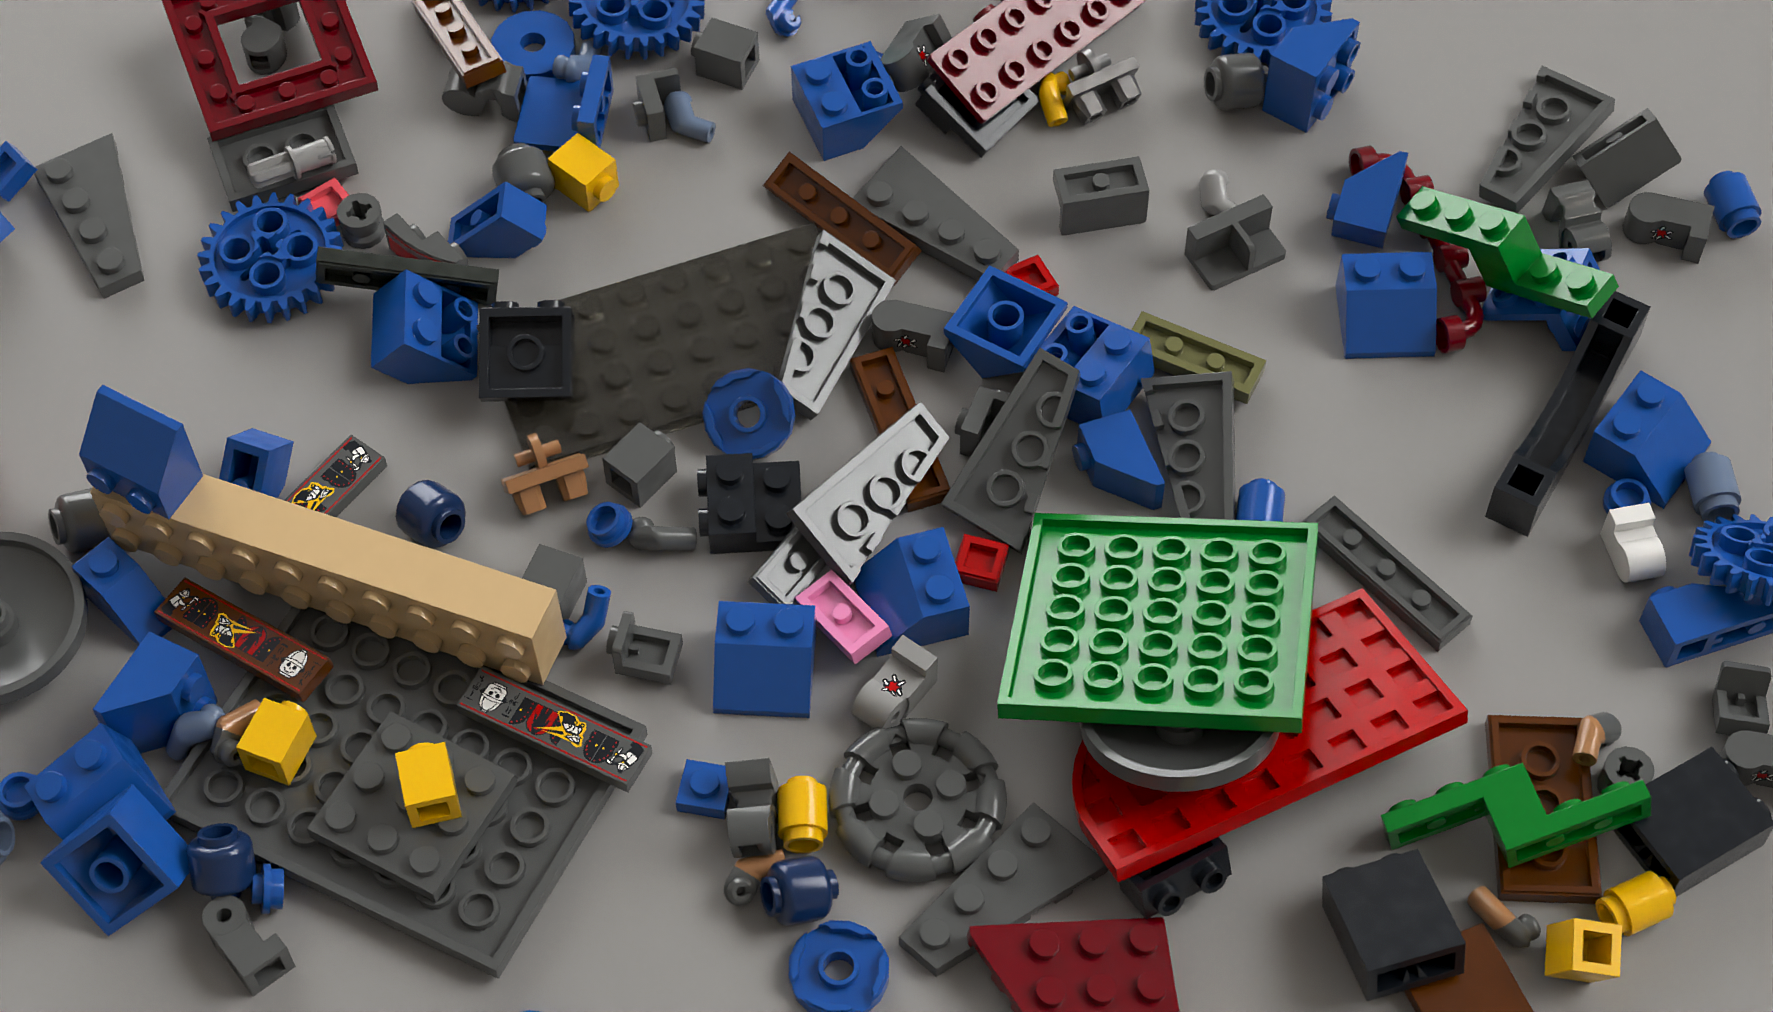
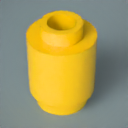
M800 775L791 777L787 780V783L781 785L777 790L778 836L783 840L784 849L789 852H816L823 847V839L828 835L827 789L811 776Z
M1646 871L1605 890L1603 897L1596 900L1595 907L1600 922L1622 925V934L1629 937L1672 917L1674 912L1673 905L1676 903V894L1672 885L1665 877H1659L1652 871Z

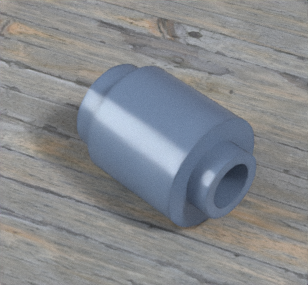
M1704 452L1696 455L1684 469L1695 512L1701 516L1703 521L1707 520L1715 523L1717 516L1730 521L1732 514H1739V505L1742 501L1731 460L1727 456L1716 452Z

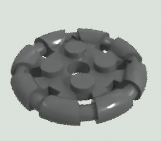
M907 718L900 719V725L887 729L873 728L852 743L844 753L846 760L843 766L834 770L828 797L830 816L837 820L839 826L836 834L848 852L868 869L873 865L886 871V877L900 881H936V875L950 871L956 875L966 870L993 843L991 837L995 830H1001L1007 809L1005 782L1002 779H998L996 770L999 767L991 752L976 737L967 731L959 734L948 729L949 724L940 720ZM906 744V750H901L894 757L892 756L891 747ZM940 746L953 752L949 762L935 756ZM862 770L874 775L870 785L859 779ZM978 779L979 789L967 792L966 782ZM919 792L927 795L932 802L923 810H912L905 805L904 800L908 795ZM870 811L873 819L863 822L862 820H857L855 814ZM965 818L976 822L974 829H964L961 827ZM888 841L900 848L893 853L884 849L883 846ZM941 841L945 852L930 856L925 846Z

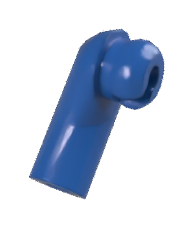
M772 0L768 5L766 16L776 34L789 37L797 33L801 25L800 15L794 16L792 8L798 0Z
M601 585L588 587L583 615L578 622L574 623L569 619L563 620L566 632V639L563 645H568L569 650L583 649L604 627L611 597V591L607 587Z

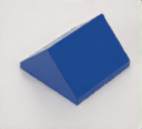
M989 265L944 327V335L949 338V341L982 379L1023 372L1068 308V302Z

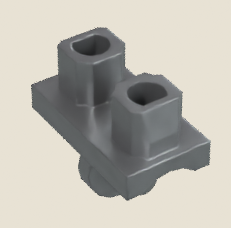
M1084 49L1077 53L1078 66L1068 70L1071 80L1075 82L1067 85L1066 96L1062 97L1065 110L1073 108L1075 114L1084 125L1098 120L1106 113L1107 109L1100 98L1103 94L1109 92L1118 109L1130 106L1137 102L1141 96V91L1134 77L1140 66L1134 56L1110 66L1111 60L1107 54L1096 57L1090 49Z

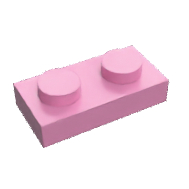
M832 569L795 597L797 605H815L816 626L855 665L892 637L889 625Z

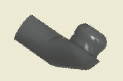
M647 517L633 519L632 528L627 537L630 544L637 550L694 551L697 544L695 527L654 526L652 520Z

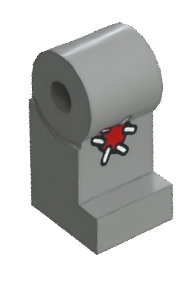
M902 635L892 647L890 658L873 679L869 680L858 693L852 706V715L871 728L880 727L887 729L897 726L900 723V719H905L937 682L938 658Z

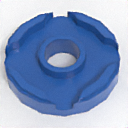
M541 10L523 11L508 17L497 26L491 38V44L503 59V62L507 61L513 65L523 66L527 84L531 76L557 78L552 73L554 59L558 55L566 57L576 55L574 32L567 21L554 13ZM530 44H541L544 46L536 52L524 50Z
M752 368L734 370L718 379L710 389L712 391L704 403L702 412L704 427L714 446L726 454L752 453L753 460L767 458L781 449L792 434L796 417L793 398L785 384L771 373ZM753 401L760 409V418L754 426L746 428L738 420V410L745 402Z
M828 921L819 924L817 929L812 930L808 934L806 932L797 940L789 956V984L795 999L808 1012H869L882 1000L889 985V957L885 948L877 940V936L867 927L852 921ZM835 960L846 961L853 968L852 974L843 980L831 979L824 970L830 962Z

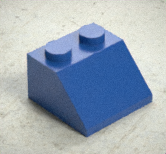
M1432 252L1342 254L1335 288L1344 358L1434 357L1436 353L1437 284Z
M1640 370L1594 430L1583 462L1615 481L1623 478L1640 481L1647 488L1651 502L1664 509L1685 481V467L1696 455L1708 450L1711 440L1682 393Z
M103 384L95 395L79 456L87 471V480L93 487L105 494H110L113 491L125 497L134 508L142 513L150 514L153 511L170 519L203 477L183 424Z
M944 527L898 537L860 568L861 571L854 580L857 594L889 625L892 633L891 638L875 649L877 657L892 654V647L902 635L919 646L969 635L970 605Z
M719 601L714 646L713 713L810 718L817 636L815 605Z
M149 631L97 702L93 711L99 723H103L131 739L140 754L166 747L174 723L179 716L191 711H200L205 704H216L218 700L199 654Z
M103 723L96 726L24 785L45 823L62 840L69 836L98 808L132 784L165 820L176 813V810L133 741Z
M132 784L98 808L46 855L40 864L103 932L110 936L179 888L189 874L186 853L188 844Z

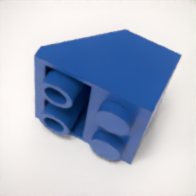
M1350 18L1293 27L1271 54L1262 111L1305 133L1308 132L1317 119L1323 121L1331 110L1336 94L1338 92L1345 93L1354 78L1355 70L1351 69V65L1361 45L1357 41L1360 22Z
M871 41L791 66L792 99L823 161L863 149L903 109V101Z
M407 269L373 294L372 369L406 384L471 381L477 377V302Z
M1076 306L1072 307L1040 346L1043 350L1080 371L1081 376L1067 419L1079 424L1125 411L1143 389L1140 378H1152L1155 374L1149 337Z

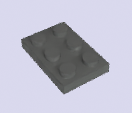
M334 104L213 142L211 137H207L232 212L237 211L236 202L238 201L247 208L253 206L252 200L254 195H257L261 202L265 203L269 201V197L273 192L276 193L277 198L288 196L290 193L294 194L320 186L334 177L336 180L359 174ZM324 136H328L334 147V151H331V153L336 154L337 163L328 164L302 173L301 179L298 180L290 177L262 188H255L252 185L247 173V166L250 163L282 153L285 146H290L293 149L322 139Z

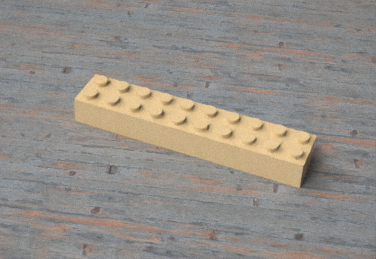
M203 474L201 480L170 519L153 511L150 514L142 513L134 508L125 497L113 491L110 494H105L95 487L90 491L111 539L123 550L136 552L138 549L153 554L158 560L167 565L178 566L183 564L197 569L199 573L209 579L218 581L224 578L239 583L251 593L263 595L266 592L283 598L285 602L299 609L311 607L323 611L330 618L340 623L349 624L353 621L368 626L373 632L382 637L394 638L397 636L412 641L424 651L430 653L442 651L457 656L460 661L471 667L481 668L484 665L499 670L506 677L516 682L525 683L529 680L543 685L566 639L556 589Z

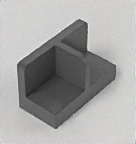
M1648 108L1572 156L1607 208L1676 166L1682 160L1659 121Z
M1140 156L1053 169V183L1060 205L1059 229L1061 235L1065 236L1146 222L1150 190Z
M1264 194L1188 227L1184 255L1210 290H1217L1285 259L1286 249L1269 228L1273 206Z

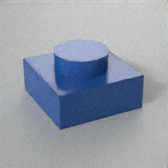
M7 140L0 146V196L9 202L26 185L27 181L38 169L18 148Z
M686 759L675 802L676 810L678 812L725 820L731 796L725 766Z

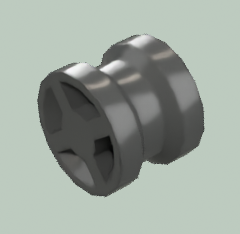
M356 193L347 196L340 202L337 208V216L345 242L358 249L371 248L379 244L385 236L384 219L382 218L379 201L370 194Z
M1624 746L1616 748L1608 754L1597 779V788L1600 795L1606 787L1621 781H1627L1629 784L1643 779L1646 785L1654 777V765L1643 751L1635 747ZM1619 770L1627 771L1629 773H1632V775L1627 776L1625 774H1621Z

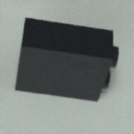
M1711 746L1647 783L1646 787L1651 795V816L1613 831L1645 872L1652 871L1659 877H1665L1672 885L1677 897L1763 846L1773 829V820L1766 804L1761 799L1753 797L1740 781L1739 774L1733 764L1726 759H1722Z
M1418 849L1401 854H1389L1374 862L1353 868H1340L1332 874L1322 876V907L1367 1002L1464 973L1466 942Z

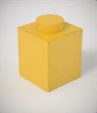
M579 133L575 134L547 159L555 178V188L588 212H591L601 202L609 200L619 187L616 159Z
M264 698L238 742L236 749L245 770L289 786L312 746L316 734L310 717L304 708L290 701H282L280 704Z
M445 742L437 744L419 743L411 746L406 751L395 753L404 804L412 828L462 817L452 765Z
M1578 918L1547 925L1544 976L1588 983L1620 977L1622 925Z

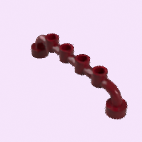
M1371 145L1353 148L1349 154L1350 172L1353 176L1391 156V154L1377 153ZM1407 164L1399 190L1400 198L1404 205L1412 199L1422 186L1434 189L1433 181L1429 175L1415 177ZM1419 234L1422 239L1427 238L1433 250L1435 268L1438 272L1445 273L1451 285L1450 294L1452 301L1456 307H1462L1466 316L1463 322L1457 315L1437 318L1436 345L1440 352L1444 354L1463 350L1466 345V339L1473 337L1483 325L1484 313L1480 303L1485 302L1487 297L1485 282L1480 276L1467 278L1462 268H1466L1469 264L1467 248Z

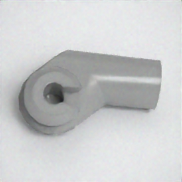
M1215 169L1206 171L1199 182L1201 206L1212 216L1237 206V204L1227 198L1228 175L1222 170Z

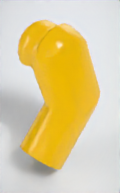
M1063 71L1056 74L1051 72L1041 80L1039 99L1049 127L1059 126L1068 121L1061 95L1066 94V87L1070 84V79L1067 73Z

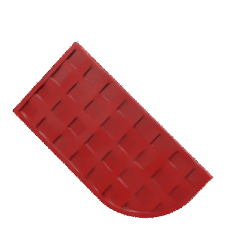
M1361 588L1312 610L1302 733L1279 732L1277 742L1270 754L1261 764L1246 775L1221 786L1186 792L1153 790L1124 781L1104 769L1092 757L1082 740L1075 757L1072 773V793L1077 821L1082 832L1117 882H1120L1468 723V709L1368 593Z

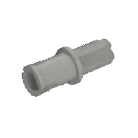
M324 136L322 139L293 149L290 146H285L282 153L250 163L247 166V173L252 185L255 188H262L290 177H294L295 180L301 179L302 173L328 164L337 163V156L335 153H331V151H334L331 140L328 136Z

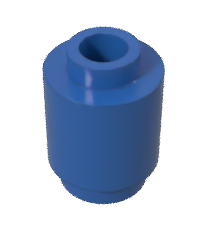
M1723 171L1714 175L1704 189V196L1708 205L1714 206L1713 216L1719 229L1726 232L1730 238L1745 237L1756 231L1761 225L1760 215L1762 211L1746 176L1743 173Z
M1264 478L1254 479L1240 487L1238 493L1236 520L1283 522L1284 490L1277 486L1275 482Z

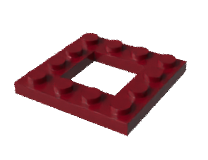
M161 0L212 142L379 91L377 80L345 0ZM299 2L321 60L239 85L217 26Z

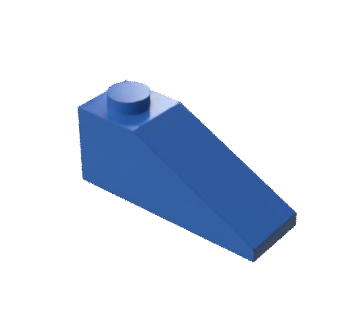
M1696 583L1679 588L1666 586L1649 596L1639 622L1664 667L1667 668L1772 634L1773 601L1769 606H1765L1762 599L1753 598L1746 601L1743 597L1744 594L1739 591L1731 594L1725 593L1726 587Z

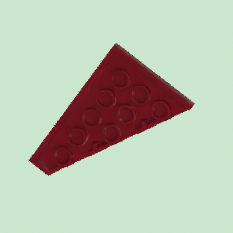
M1164 917L969 926L967 932L968 945L975 947L992 972L991 979L999 991L1006 994L1010 999L1011 1008L1014 1012H1179Z

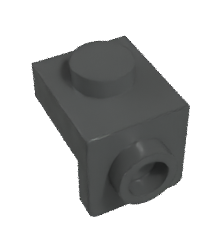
M677 68L656 70L635 76L638 101L632 102L634 115L638 127L646 126L650 142L667 139L665 115L662 105H664L666 97L671 92L681 91L680 76Z
M982 386L978 387L970 408H962L956 421L955 434L960 435L961 455L971 457L1011 393L1000 389L992 390Z
M623 611L619 626L613 625L609 631L606 652L612 655L615 674L671 685L683 646L682 634L638 626L635 624L634 613Z
M1732 661L1722 662L1712 697L1716 733L1725 734L1729 737L1740 730L1768 734L1770 722L1766 695L1772 677L1769 667Z

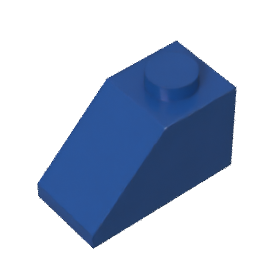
M1399 151L1345 179L1341 195L1332 194L1326 219L1333 220L1331 236L1383 249L1406 169L1407 152Z
M505 181L451 218L448 243L456 242L464 251L466 257L517 258L543 241L546 234L545 219L547 205Z
M1131 409L1079 424L1077 444L1072 446V453L1079 471L1086 470L1093 487L1151 510L1162 508L1165 481Z
M254 428L227 437L219 479L278 498L286 483L294 441Z
M107 537L71 566L73 572L81 580L86 597L138 646L149 631L163 637L172 630V628L160 622L154 613L165 600L164 596L140 565L110 537Z

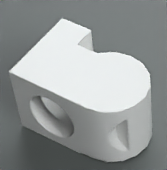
M1650 503L1610 509L1600 533L1614 568L1624 583L1662 577L1666 571L1665 552L1653 527L1656 518Z

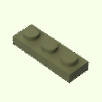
M1141 311L1131 329L1150 338L1155 368L1175 376L1232 371L1234 399L1248 404L1265 371L1267 361L1265 359Z

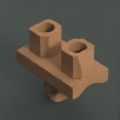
M533 433L527 435L529 449L513 455L517 467L533 462L536 467L500 479L504 492L512 494L513 500L521 514L528 515L547 508L539 485L541 483L556 479L563 501L588 494L586 476L583 469L588 468L589 465L585 454L580 453L547 463V457L562 453L559 441L554 440L541 445L538 435Z

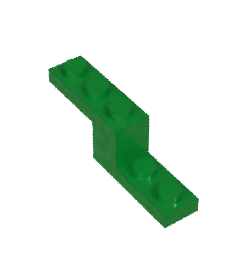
M1422 186L1396 216L1401 228L1469 249L1486 286L1592 319L1619 287L1612 273L1542 253L1525 215Z
M1520 763L1512 767L1503 764L1489 769L1483 774L1482 778L1466 784L1462 782L1449 783L1438 789L1435 795L1416 802V800L1408 799L1398 802L1387 813L1381 815V820L1391 850H1395L1486 816L1508 868L1650 817L1651 795L1643 779L1629 784L1627 781H1621L1606 787L1599 796L1583 802L1580 799L1568 800L1558 805L1553 810V813L1546 814L1524 764Z

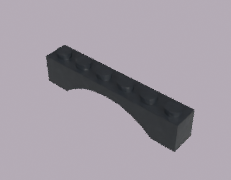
M1615 291L1596 315L1590 319L1546 407L1526 439L1513 453L1494 486L1486 511V518L1526 537L1529 536L1638 342L1651 306Z

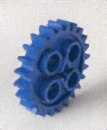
M569 0V16L573 17V28L581 29V39L593 38V47L595 49L605 44L608 45L609 56L614 55L619 49L624 50V56L627 60L630 59L633 52H639L642 59L647 60L648 51L652 50L660 57H664L665 46L678 51L680 40L690 43L692 41V31L699 32L700 20L704 19V0Z
M1196 0L1194 23L1200 26L1199 37L1209 38V50L1221 47V55L1254 53L1262 63H1267L1269 68L1271 54L1293 27L1331 22L1332 12H1330L1332 0Z
M273 192L269 197L268 203H262L260 198L254 195L252 200L253 206L247 208L238 201L236 202L238 213L235 215L222 211L221 216L224 224H209L212 237L201 238L204 251L197 253L201 265L198 269L202 281L205 284L208 295L210 297L215 296L220 309L229 306L233 317H237L245 310L249 322H253L259 313H264L267 323H272L275 313L281 312L285 320L288 321L291 318V309L297 308L303 314H307V301L311 300L321 305L323 300L320 290L330 292L335 290L334 285L316 282L318 246L342 249L344 247L341 234L337 231L335 220L333 218L327 219L323 207L313 210L311 200L308 198L297 206L294 194L291 193L284 202H279L276 193Z
M1732 514L1731 521L1717 516L1715 523L1705 520L1703 527H1697L1689 552V556L1692 557L1691 566L1699 567L1697 574L1699 576H1711L1709 582L1711 585H1726L1725 593L1727 594L1739 591L1744 594V600L1762 599L1763 604L1769 606L1773 601V517H1770L1766 522L1761 521L1754 514L1750 515L1749 520H1744L1740 516Z

